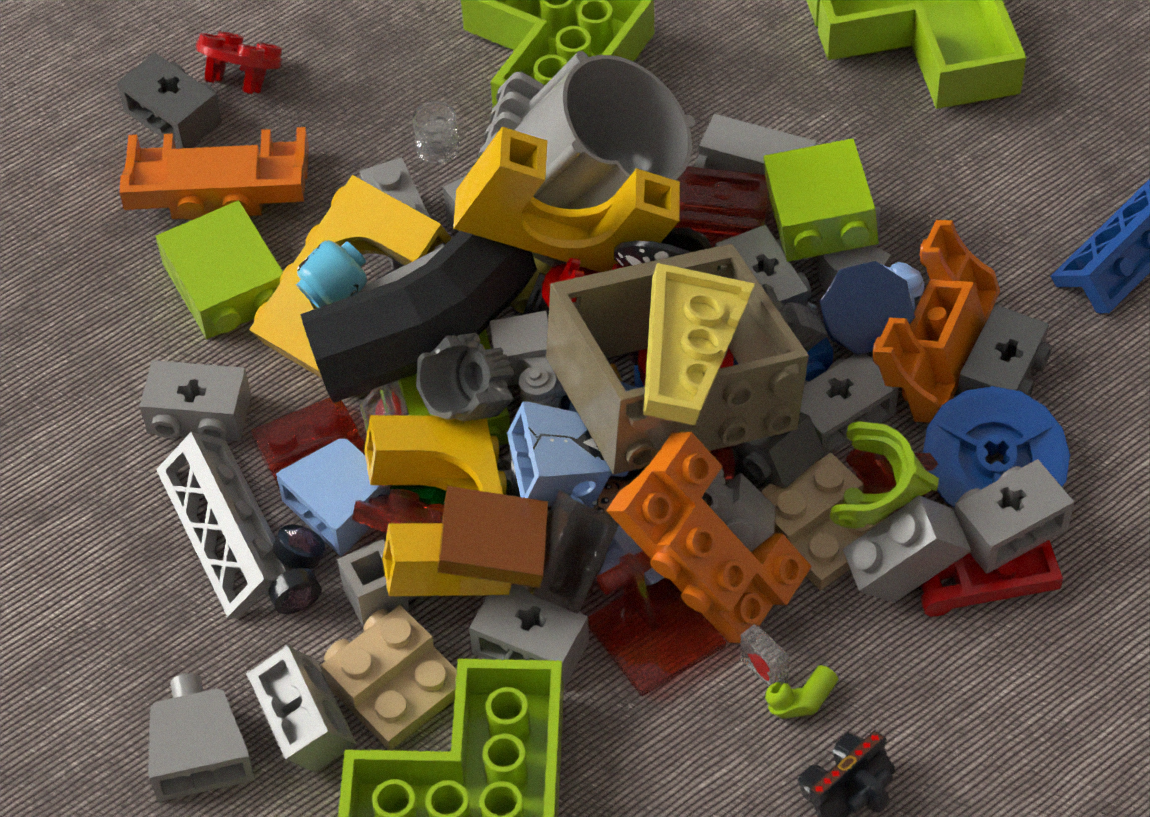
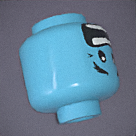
M325 240L299 264L297 274L300 281L296 286L317 308L354 296L367 283L366 274L361 268L366 259L348 241L340 247L333 241Z

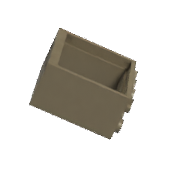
M733 244L551 283L546 359L613 475L647 467L672 432H692L709 451L797 430L809 355ZM657 263L755 283L750 299L728 347L739 364L719 369L695 425L643 415L645 387L626 391L606 359L648 348L652 277ZM577 297L576 302L571 301L572 298Z

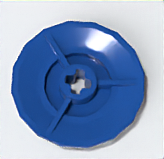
M990 386L962 392L943 404L927 426L923 453H930L937 462L925 463L926 471L939 478L937 492L945 503L954 509L955 503L969 490L974 488L981 490L998 481L1000 476L1010 468L1015 466L1022 468L1037 459L1061 487L1064 486L1067 480L1070 452L1063 428L1046 406L1021 391ZM999 452L1004 456L1002 463L996 461L991 465L985 460L987 454L993 456Z

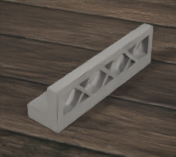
M190 432L156 470L227 617L239 619L262 594L269 595L268 591L273 581L281 574L291 570V568L283 564L274 554L273 543L275 537L226 440ZM188 461L190 465L187 487H183L176 472ZM200 495H204L208 502L205 523H200L197 517ZM218 531L223 532L226 538L223 561L218 560L214 552ZM236 568L241 569L248 583L237 596L233 591Z

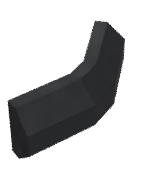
M459 231L425 265L399 280L300 314L316 364L333 403L417 374L419 356L422 353L433 352L446 336L457 337L458 335L477 333L479 336L490 325V321L495 320L524 290L537 271L532 252Z

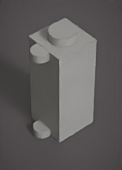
M714 114L699 145V155L695 163L694 172L704 177L768 194L763 155L815 146L816 141Z

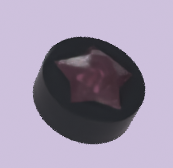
M300 525L283 526L280 528L273 543V552L283 564L293 569L315 568L319 564L325 550L323 539L313 530Z
M296 568L277 577L271 584L268 594L277 612L293 614L315 603L321 595L322 588L312 570Z

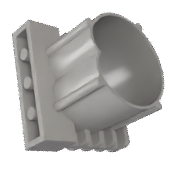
M578 51L546 85L522 72H515L508 78L497 92L496 100L498 103L494 106L490 115L492 123L487 127L484 134L486 143L481 147L478 154L479 159L501 127L547 140L546 178L533 197L547 205L558 208L584 209L600 205L612 198L636 168L673 180L680 177L691 157L692 138L690 129L695 125V120L691 115H685L679 102L667 86L639 64L612 55H597L588 58L585 52ZM532 252L533 257L551 267L567 263Z

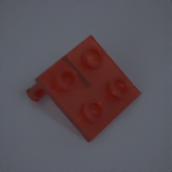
M643 550L635 555L630 552L619 558V564L596 576V581L605 595L624 585V596L588 616L589 629L641 697L726 647V641L701 612L692 609L682 600V592L670 579L663 578L655 584H645L644 573L652 569V566L650 565L651 559Z

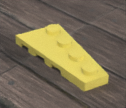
M657 263L652 277L643 415L690 425L696 424L750 299L755 283Z

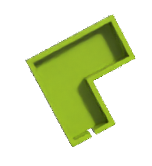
M806 0L815 26H818V34L827 60L912 46L936 109L1021 94L1026 55L1003 0Z

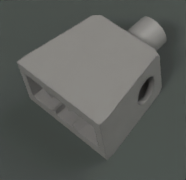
M184 673L174 677L170 683L173 698L157 701L150 707L148 774L157 801H166L254 781L255 776L248 750L224 690L215 688L203 691L201 677L195 673Z

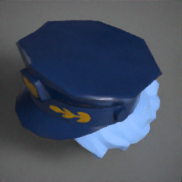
M877 261L839 269L819 301L823 313L824 327L832 342H836L839 346L849 349L856 355L873 352L874 342L877 337H881L889 318H906L910 325L915 318V301L920 299L924 292V281L921 273L903 262H897L890 268Z

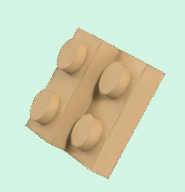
M831 452L813 463L787 488L784 489L771 483L761 492L775 506L774 533L784 534L810 563L812 567L806 577L820 591L850 570L843 548L879 524H867L863 528L852 529L839 526L830 520L831 508L835 505L843 504L845 491L849 488H858L863 493L864 483Z
M401 605L391 612H388L386 609H380L373 613L367 619L364 625V632L351 642L347 639L335 642L325 653V662L321 664L322 672L331 691L388 750L395 748L455 700L457 669L434 647L433 637Z

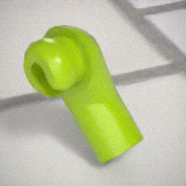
M819 665L802 688L791 689L787 683H773L765 692L768 709L773 715L782 719L814 715L829 696L839 678L830 668Z

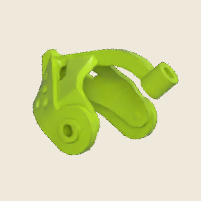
M853 422L848 425L846 432L847 438L852 441V446L861 451L884 455L892 466L896 486L891 491L881 494H863L858 488H849L844 493L843 504L833 506L829 517L832 522L845 528L858 529L865 527L867 524L875 525L916 497L922 496L931 490L937 491L939 478L925 470L909 442L900 432L885 424Z

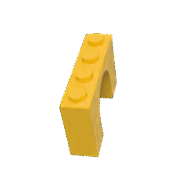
M501 127L456 189L453 229L568 262L569 258H578L581 261V267L598 272L610 271L614 264H618L614 260V249L617 245L634 240L661 243L679 222L680 182L636 168L616 194L600 205L584 209H563L550 206L533 197L546 178L547 140Z
M352 175L346 185L339 188L333 196L331 207L320 224L314 226L309 232L305 246L294 263L289 264L283 271L280 284L269 301L263 303L257 310L254 323L249 330L266 346L322 378L300 315L317 309V307L296 286L300 281L297 274L299 264L322 242L330 240L340 247L348 241L362 255H385L405 266L431 253L437 245L441 243L446 245L452 237L437 221Z
M370 415L364 448L370 485H425L447 491V486L506 495V474L504 471H498L497 468L499 458L497 436L490 435L487 418L461 421L454 418L447 420L438 416ZM396 523L388 525L382 557L388 596L509 595L512 583L437 572L442 523Z

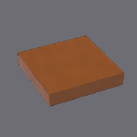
M447 486L437 572L540 588L544 572L548 501Z

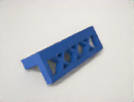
M1150 179L1050 276L1056 287H1082L1096 313H1110L1150 273Z

